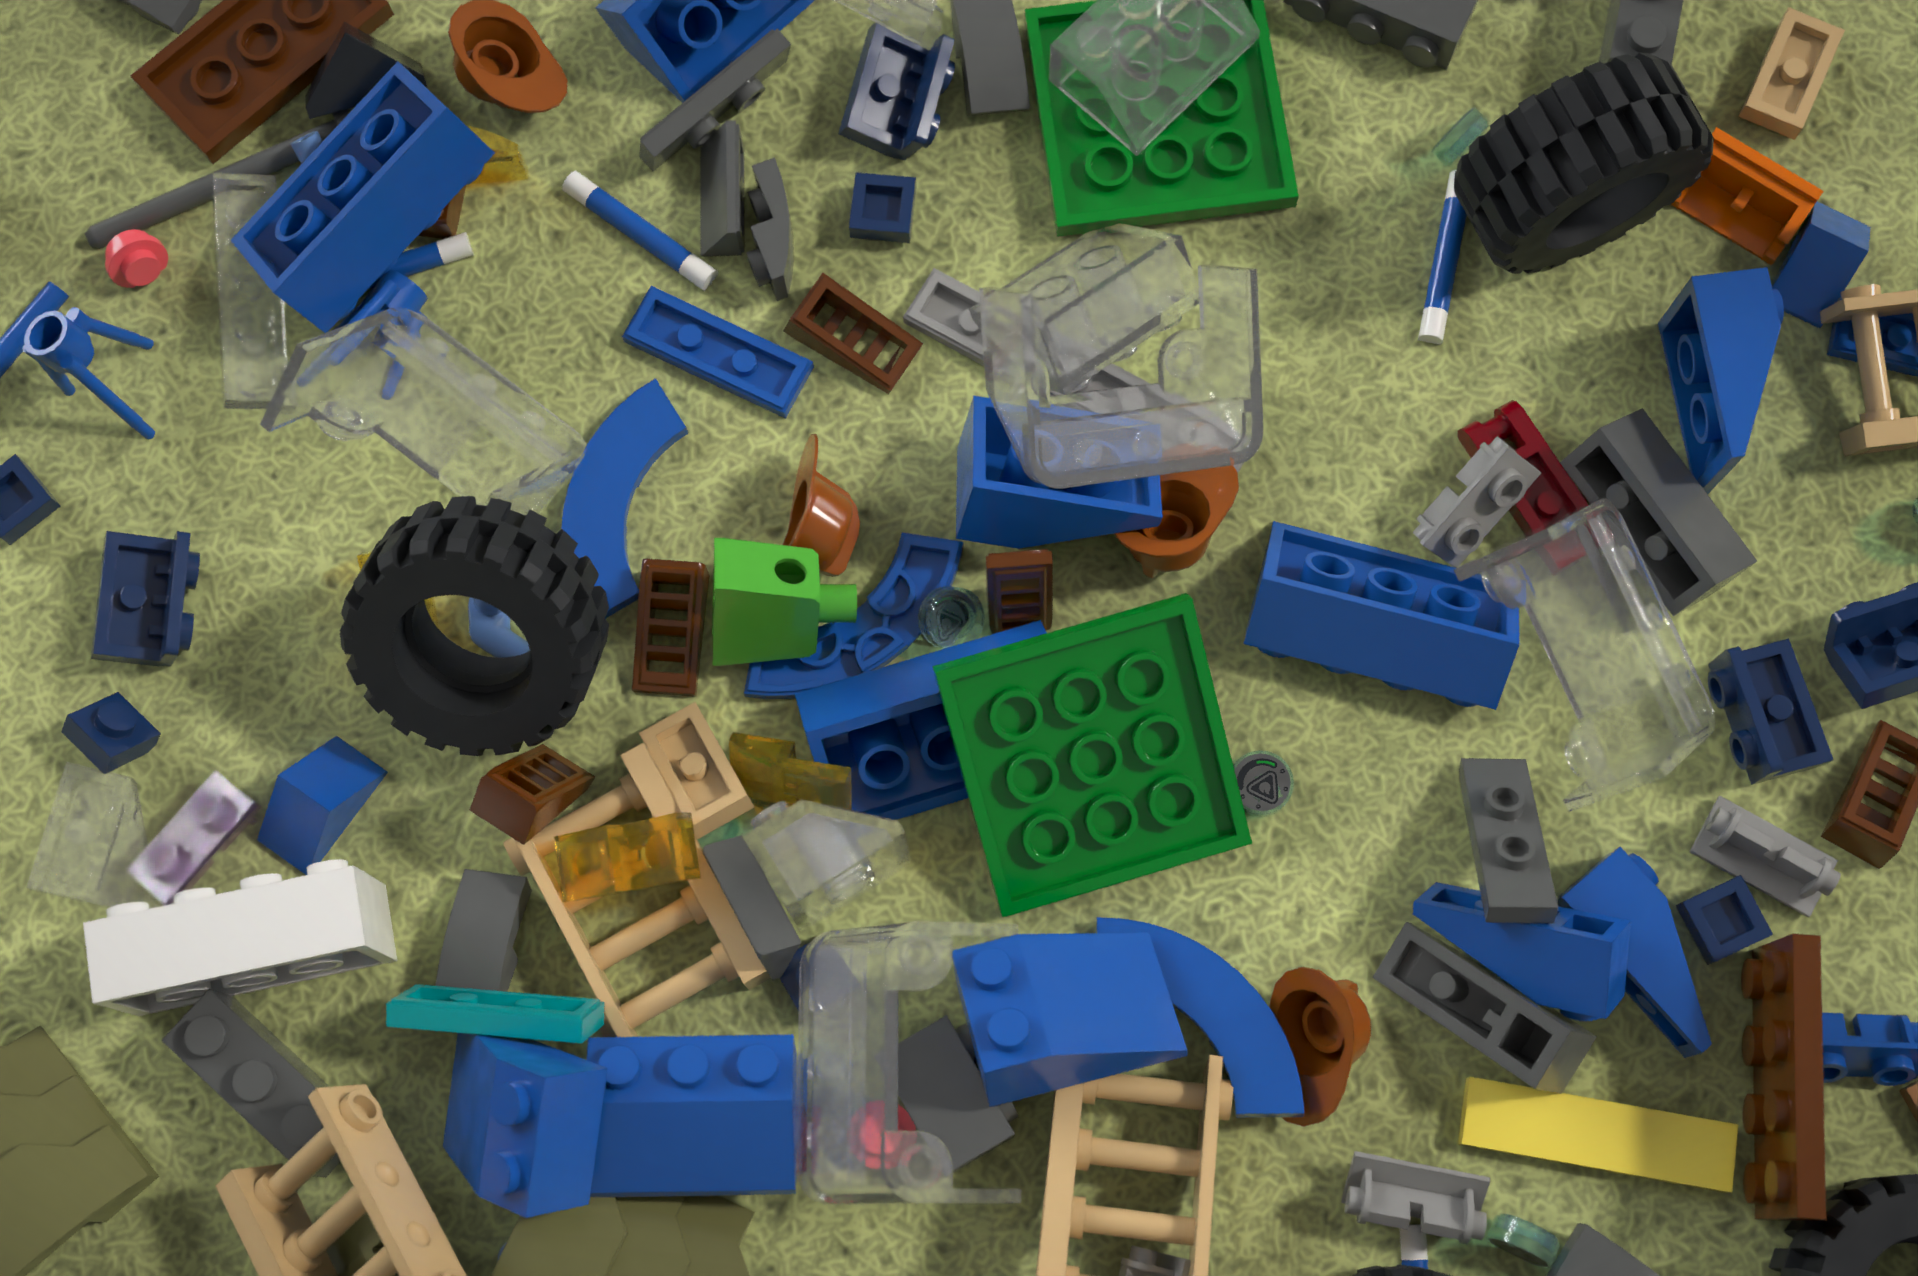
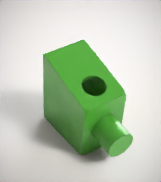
M714 538L712 599L713 666L810 657L816 653L819 623H856V584H820L819 554L813 549L729 538Z

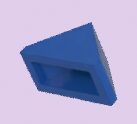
M1816 202L1803 221L1772 283V289H1778L1782 296L1784 312L1820 329L1823 325L1821 323L1820 311L1839 300L1841 292L1845 290L1867 255L1871 227L1822 203Z
M335 736L277 776L257 840L307 875V866L321 862L388 772L338 736Z

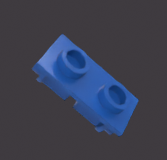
M1822 1013L1824 1083L1835 1082L1845 1076L1873 1077V1081L1877 1084L1895 1086L1905 1084L1918 1077V1022H1910L1906 1015L1856 1014L1852 1020L1856 1036H1848L1843 1013Z

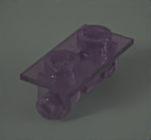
M215 770L126 870L163 905L174 904L173 895L193 888L215 863L211 857L218 849L224 852L249 823L252 825L256 824L258 819L254 815L262 806L243 790L240 791L219 771Z

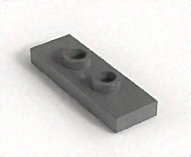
M778 28L775 31L772 29L645 133L640 138L639 158L654 172L687 143L693 149L701 147L721 126L717 122L721 115L732 106L738 112H742L763 94L766 88L761 82L787 62L791 43Z
M1461 758L1459 782L1486 922L1554 923L1558 904L1526 759Z

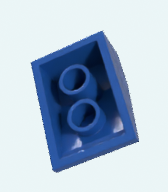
M1767 267L1691 276L1658 322L1689 469L1707 494L1745 456L1784 317L1783 299L1778 289H1772Z
M973 396L957 447L956 539L1020 549L1160 525L1163 517L1157 426Z
M1149 933L1015 934L951 951L957 989L989 1107L1186 1057L1188 1054Z
M458 1033L443 1148L478 1197L524 1218L589 1205L607 1068L533 1039Z

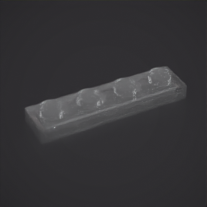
M213 173L212 176L224 409H288L290 402L284 301L271 291L230 241L277 191L276 175Z

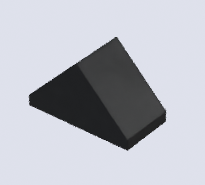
M344 21L305 95L309 119L355 107L397 61L428 88L422 65Z

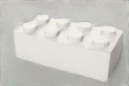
M337 859L311 864L306 868V876L282 880L280 874L251 876L240 881V890L216 894L214 888H196L181 891L173 895L174 904L149 909V903L131 902L109 907L106 909L107 918L83 923L92 1003L136 1016H142L194 1005L208 989L236 996L397 961L386 885L368 875L365 871L355 866H348L347 860Z

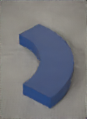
M656 378L635 391L616 407L597 429L586 445L575 467L564 503L561 529L578 543L574 551L577 557L581 558L585 555L589 557L599 573L594 586H601L606 591L609 609L605 619L637 601L639 597V589L629 564L626 539L627 516L635 489L639 487L654 462L675 442L689 434Z
M902 532L898 549L885 576L867 596V600L857 608L856 623H827L818 627L816 653L810 657L749 663L744 696L760 699H795V693L882 668L889 664L924 632L921 625V612L926 600L937 591L951 589L959 568L964 542Z
M1097 917V933L1150 934L1174 1009H1178L1192 1020L1209 1039V1043L1217 1055L1223 1056V1066L1233 1087L1236 1118L1304 1117L1302 1086L1287 1038L1269 1006L1239 971L1210 949L1173 930L1146 922L1122 918Z

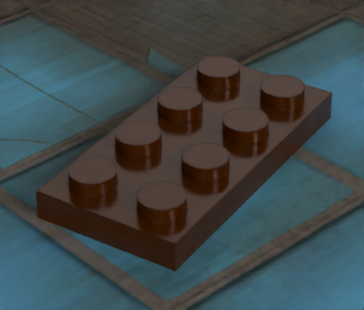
M223 0L131 74L130 77L193 145L214 164L312 83L344 21L370 35L389 20L394 13L386 0Z
M1790 934L1752 949V959L1744 961L1741 972L1743 996L1746 999H1752L1753 1026H1746L1743 1032L1742 1057L1746 1066L1753 1067L1754 1094L1748 1093L1745 1096L1742 1111L1745 1132L1749 1135H1754V1162H1748L1745 1167L1743 1190L1747 1203L1755 1204V1219L1772 1221L1826 1220L1821 935Z

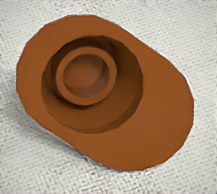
M472 0L460 5L451 16L448 34L454 50L453 67L458 81L467 92L479 100L525 113L546 112L560 105L567 95L568 80L559 63L524 15L510 5L495 0Z
M811 434L800 459L788 532L782 545L813 549L819 554V574L835 577L841 575L847 567L859 535L860 519L857 506L849 493L816 471L818 437L817 434Z
M1190 445L1175 447L1159 454L1163 517L1160 525L1114 533L1119 542L1129 549L1136 561L1141 563L1146 577L1153 579L1160 571H1180L1197 563L1204 556L1213 533L1232 507L1239 491L1238 473L1229 458L1213 448Z
M1303 966L1286 971L1275 983L1269 1008L1281 1026L1293 1053L1302 1086L1305 1111L1304 1117L1281 1118L1288 1123L1309 1126L1323 1122L1336 1111L1345 1092L1351 1065L1366 1052L1371 1038V1019L1365 1003L1358 995L1357 983L1347 979L1335 981L1321 970Z

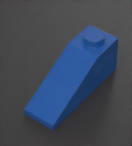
M1618 847L1604 856L1556 898L1557 904L1560 907L1631 921L1625 992L1684 1058L1702 1054L1712 1043L1667 897L1656 886L1659 880L1649 864L1634 853L1628 855L1621 847Z
M1439 882L1434 883L1413 902L1414 916L1538 1005L1560 1009V1013L1569 1019L1578 1021L1606 1019L1625 995L1631 929L1630 920L1558 906L1554 923L1486 922L1479 890Z

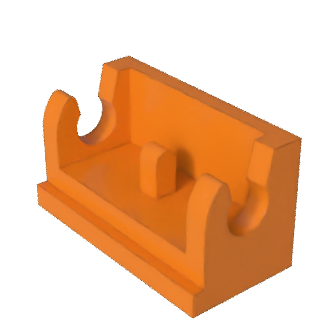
M1716 127L1712 133L1714 140L1713 154L1708 168L1701 171V177L1693 186L1685 188L1681 192L1682 196L1671 205L1772 265L1786 244L1788 245L1824 191Z

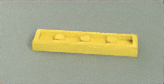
M1467 1077L1458 1145L1717 1192L1732 1193L1739 1124L1577 1095L1537 1090L1532 1087L1476 1077Z

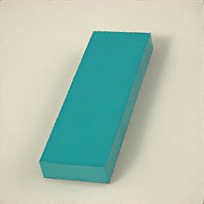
M415 984L386 1003V1027L583 1043L604 1026L605 1002H600V999Z

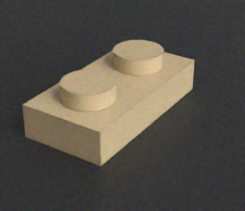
M1788 7L1778 24L1738 117L1795 140L1805 125L1845 30Z
M696 702L639 733L697 840L755 808Z

